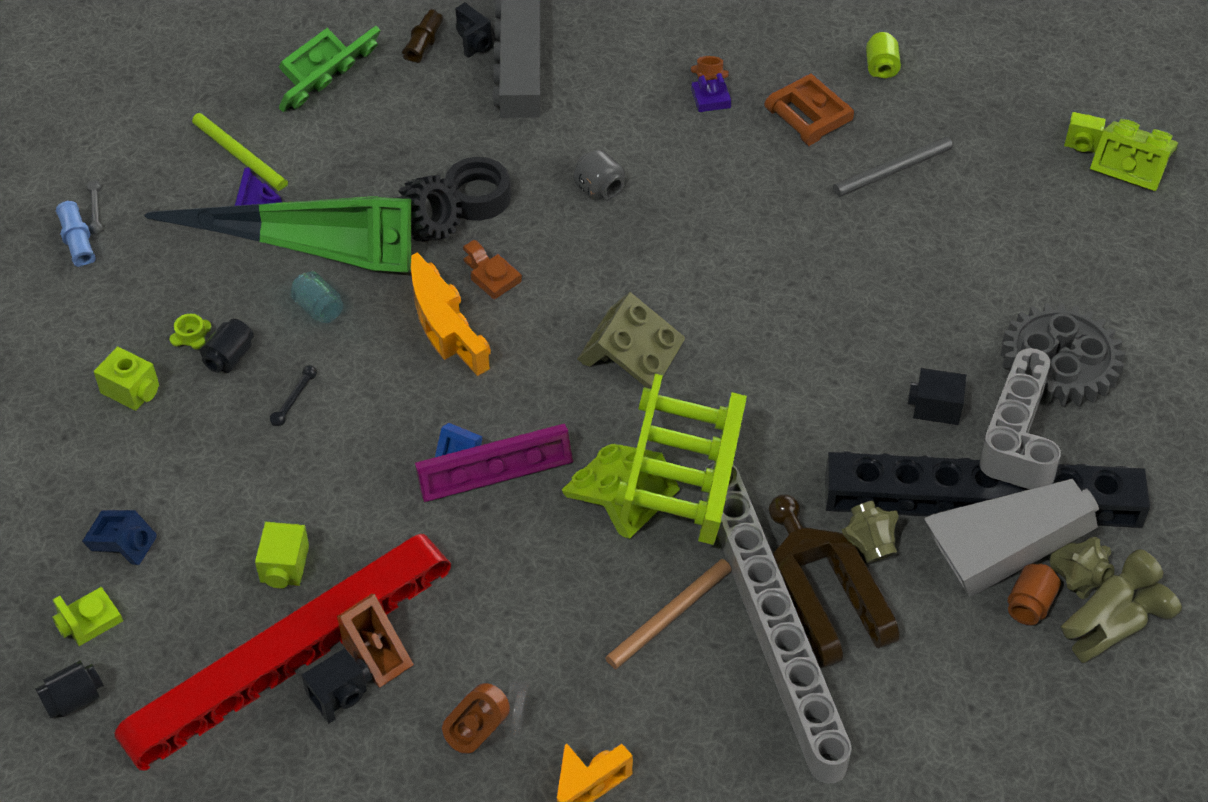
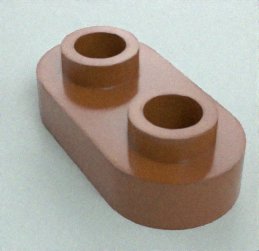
M482 683L477 685L444 720L442 732L447 743L458 752H474L509 715L510 706L506 695L492 684Z

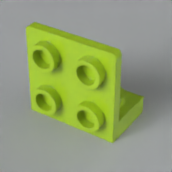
M1120 119L1119 122L1113 121L1103 130L1090 169L1156 191L1169 157L1176 150L1178 142L1171 140L1173 135L1161 130L1153 129L1152 133L1140 130V124L1131 120Z
M610 444L599 450L597 457L584 469L577 471L572 476V480L562 489V492L567 498L603 505L617 532L621 536L630 539L658 510L631 504L627 524L619 522L622 506L616 505L615 500L620 480L629 482L637 448ZM644 451V457L666 462L661 452ZM639 472L636 489L673 497L680 490L675 480Z

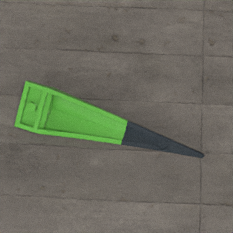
M368 196L151 211L144 215L147 219L229 234L370 270L409 272L411 270V199Z

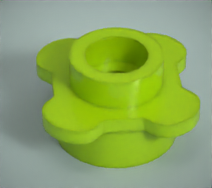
M184 314L174 322L175 333L170 336V343L176 347L187 345L193 349H200L205 344L204 338L206 334L212 329L211 323L208 320H203L199 315Z

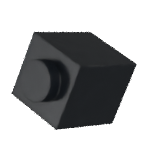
M921 368L918 383H910L907 404L915 405L913 419L959 425L964 405L967 375Z

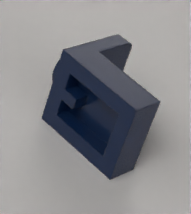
M101 510L82 542L91 551L120 552L130 564L140 565L154 543L157 534L136 510Z

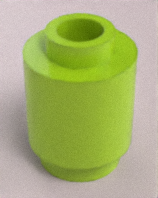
M887 32L874 34L866 45L868 71L873 77H894L901 68L899 44Z

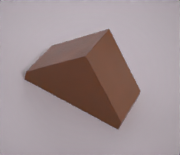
M370 594L337 616L343 646L355 660L358 658L363 660L372 675V680L379 688L414 665L375 594Z

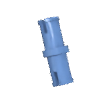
M73 201L60 203L56 207V214H58L62 226L60 234L63 243L69 247L72 262L76 267L93 263L96 257L89 242L90 231L88 226L82 222L77 203Z

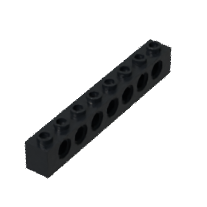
M849 451L828 452L825 471V511L852 513L851 508L865 502L874 501L875 507L885 511L897 510L898 515L928 517L932 514L1030 489L987 476L979 466L980 460L970 458H935L926 455L918 457L897 456L887 453L879 455L859 454ZM1058 464L1054 483L1073 479L1081 491L1087 488L1099 507V510L1095 512L1098 526L1143 528L1150 510L1147 478L1144 468Z

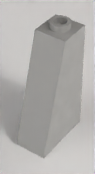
M1069 479L932 514L924 520L931 537L968 596H972L1020 571L1024 566L1040 560L1098 528L1095 512L1099 510V507L1087 488L1081 491L1075 481Z

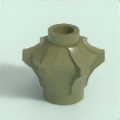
M874 501L865 502L851 508L853 516L846 528L842 529V533L847 541L857 547L861 555H864L866 563L878 561L896 554L894 530L899 518L897 510L885 511L875 507Z
M1091 537L1081 543L1071 542L1051 554L1050 567L1064 577L1067 588L1072 591L1075 590L1077 596L1081 599L1088 598L1094 588L1100 586L1107 578L1114 575V566L1108 561L1111 549L1107 546H1100V539L1097 537Z

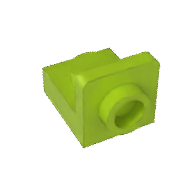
M1072 112L1064 146L1074 148L1080 152L1089 151L1096 153L1106 119Z
M102 587L68 606L61 596L53 599L58 614L54 615L52 619L63 638L71 635L78 646L123 622L121 614Z

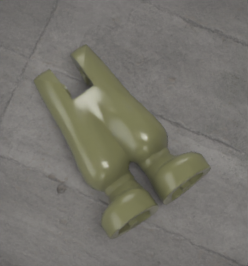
M1137 549L1129 554L1121 574L1107 578L1092 597L1060 626L1064 637L1067 639L1077 638L1086 634L1072 647L1073 653L1081 663H1086L1121 640L1142 630L1148 622L1147 614L1150 613L1162 619H1172L1181 612L1182 606L1175 593L1168 587L1157 583L1163 578V570L1158 561L1147 551Z

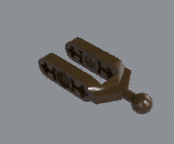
M784 494L773 498L769 505L770 517L775 523L784 525L789 534L773 553V556L819 667L823 668L841 662L843 651L837 633L800 566L826 557L875 647L881 648L898 642L900 634L896 619L855 546L847 541L843 533L803 528L798 519L800 514L799 503L794 497Z

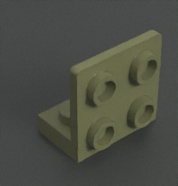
M629 292L608 309L577 360L583 365L591 367L600 359L605 362L610 358L642 385L651 389L655 374H665L685 337Z

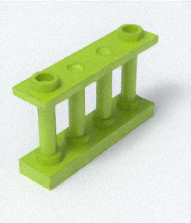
M655 374L652 388H643L638 410L645 411L646 413L629 482L620 480L615 500L616 505L622 506L619 522L627 524L631 504L694 519V524L701 525L698 541L714 545L721 524L747 396L732 392L728 406H720L719 409L658 395L663 375ZM654 410L715 424L714 429L722 430L720 438L713 436V439L710 440L653 426L651 422ZM651 441L708 455V460L715 461L714 468H706V471H701L644 457L646 442ZM639 472L702 487L701 491L708 493L707 501L699 500L697 504L636 489Z

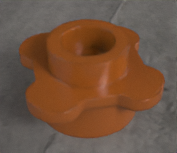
M715 56L700 57L697 59V65L691 67V72L696 73L698 79L704 75L706 80L717 79L718 73H721L723 78L729 76V72L723 70V60Z

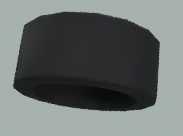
M478 156L465 158L453 164L446 172L445 178L449 180L447 186L453 185L456 191L453 193V196H459L461 201L456 203V207L462 208V214L456 216L466 220L482 221L496 217L508 207L511 198L510 176L507 169L499 161L489 157ZM475 180L488 181L497 186L495 191L482 196H468L458 190L465 183Z

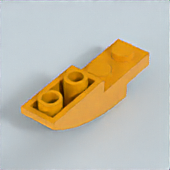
M418 252L411 255V275L415 307L420 323L433 347L444 360L457 353L477 376L490 369V346L482 335L477 336L470 329L466 318L460 313L459 303H461V297L454 285H448L440 277V273L433 263H427Z

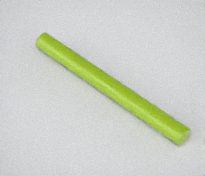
M202 113L194 115L192 123L277 191L288 186L286 179Z

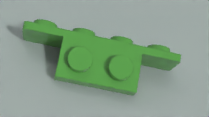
M374 26L346 47L326 28L282 60L279 69L295 86L284 94L279 109L282 112L291 106L294 109H298L308 100L309 92L313 89H316L318 92L322 91L332 81L333 78L331 76L337 71L341 74L347 72L354 65V59L358 55L368 56L377 47L376 39L381 30Z

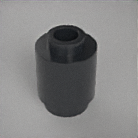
M233 318L228 322H223L200 349L203 364L215 373L221 371L229 373L251 348V341L254 338L252 330L238 319Z
M81 660L43 679L45 684L35 688L50 718H53L59 714L64 717L100 698L97 689L104 685L93 664L84 667Z

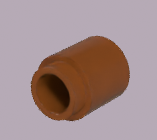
M1028 564L1023 567L1008 597V613L1013 619L1025 625H1035L1039 620L1046 617L1061 587V581L1055 571L1045 564Z

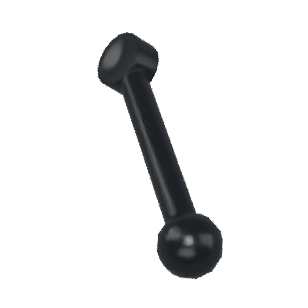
M307 365L303 368L302 378L280 411L271 414L270 422L273 426H281L285 423V415L307 382L316 377L317 370L314 366Z

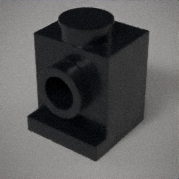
M344 648L303 673L302 680L306 695L327 723L330 724L336 720L334 714L336 710L341 707L343 709L350 708L361 699L363 693L367 691L366 683L372 680V675L362 659L354 660Z

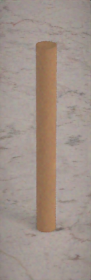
M720 559L605 657L606 661L614 669L619 668L732 571L729 563L724 559Z

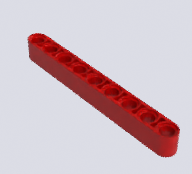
M417 534L128 716L116 728L114 733L116 740L139 770L145 771L150 769L149 764L158 758L164 760L187 745L186 740L195 734L201 736L224 721L223 716L232 710L238 712L261 697L259 693L270 687L273 689L296 674L294 670L304 664L309 666L331 651L329 648L339 641L343 644L337 618L339 614L370 594H375L387 615L399 607L397 604L406 598L411 600L431 587L432 584L430 582L441 576L443 579L446 577L451 569L450 561L427 535Z

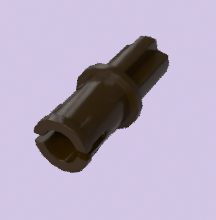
M430 9L425 14L421 23L413 27L411 39L402 51L405 60L416 63L421 62L428 47L435 43V34L443 22L442 14L437 13L435 9Z

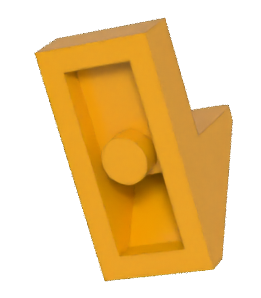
M565 744L557 802L595 801L632 775L633 755L623 744H620L612 751L604 750L597 754L587 767L571 747Z

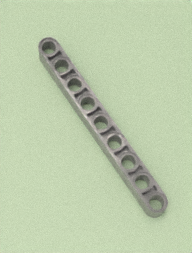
M715 461L709 463L704 471H706V468L713 469ZM733 465L717 537L726 560L731 566L732 575L808 768L813 777L820 782L827 784L836 783L846 775L852 750L851 743L739 471ZM702 492L703 501H707L708 493ZM754 580H760L764 583L754 582ZM768 613H773V614H777L778 616L772 617V616H769V615H767V614H768ZM787 647L792 649L793 651H784L780 648ZM794 682H802V683H805V684L808 685V686H806V687H800V686H796V685L793 684V683H794ZM817 718L820 719L822 723H812L807 719ZM822 755H834L838 760L829 761L824 759Z

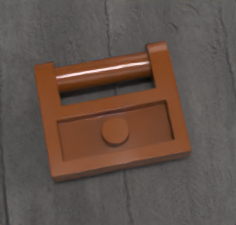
M809 74L772 93L764 104L769 112L772 114L777 113L801 135V140L808 146L819 141L827 133L852 121L854 109L813 74ZM792 102L814 123L809 125L787 104Z

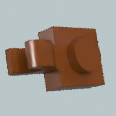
M472 240L463 246V250L469 254L463 258V261L473 269L471 271V280L494 300L522 282V275L499 254L490 259L478 241Z

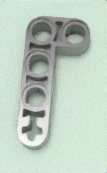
M1028 348L1019 351L1016 355L986 432L979 465L987 476L1027 489L1053 484L1061 457V450L1055 442L1029 433L1044 392L1050 368V359L1043 351Z

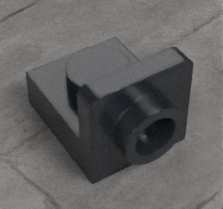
M464 2L455 8L456 30L463 38L464 55L470 58L478 52H484L492 44L491 20Z

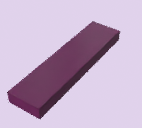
M560 424L416 462L415 468L422 499L424 502L570 464L573 463L568 429L565 424Z

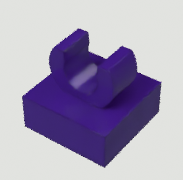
M718 73L717 79L706 80L703 75L699 77L698 82H692L691 91L698 112L731 108V98L721 73Z

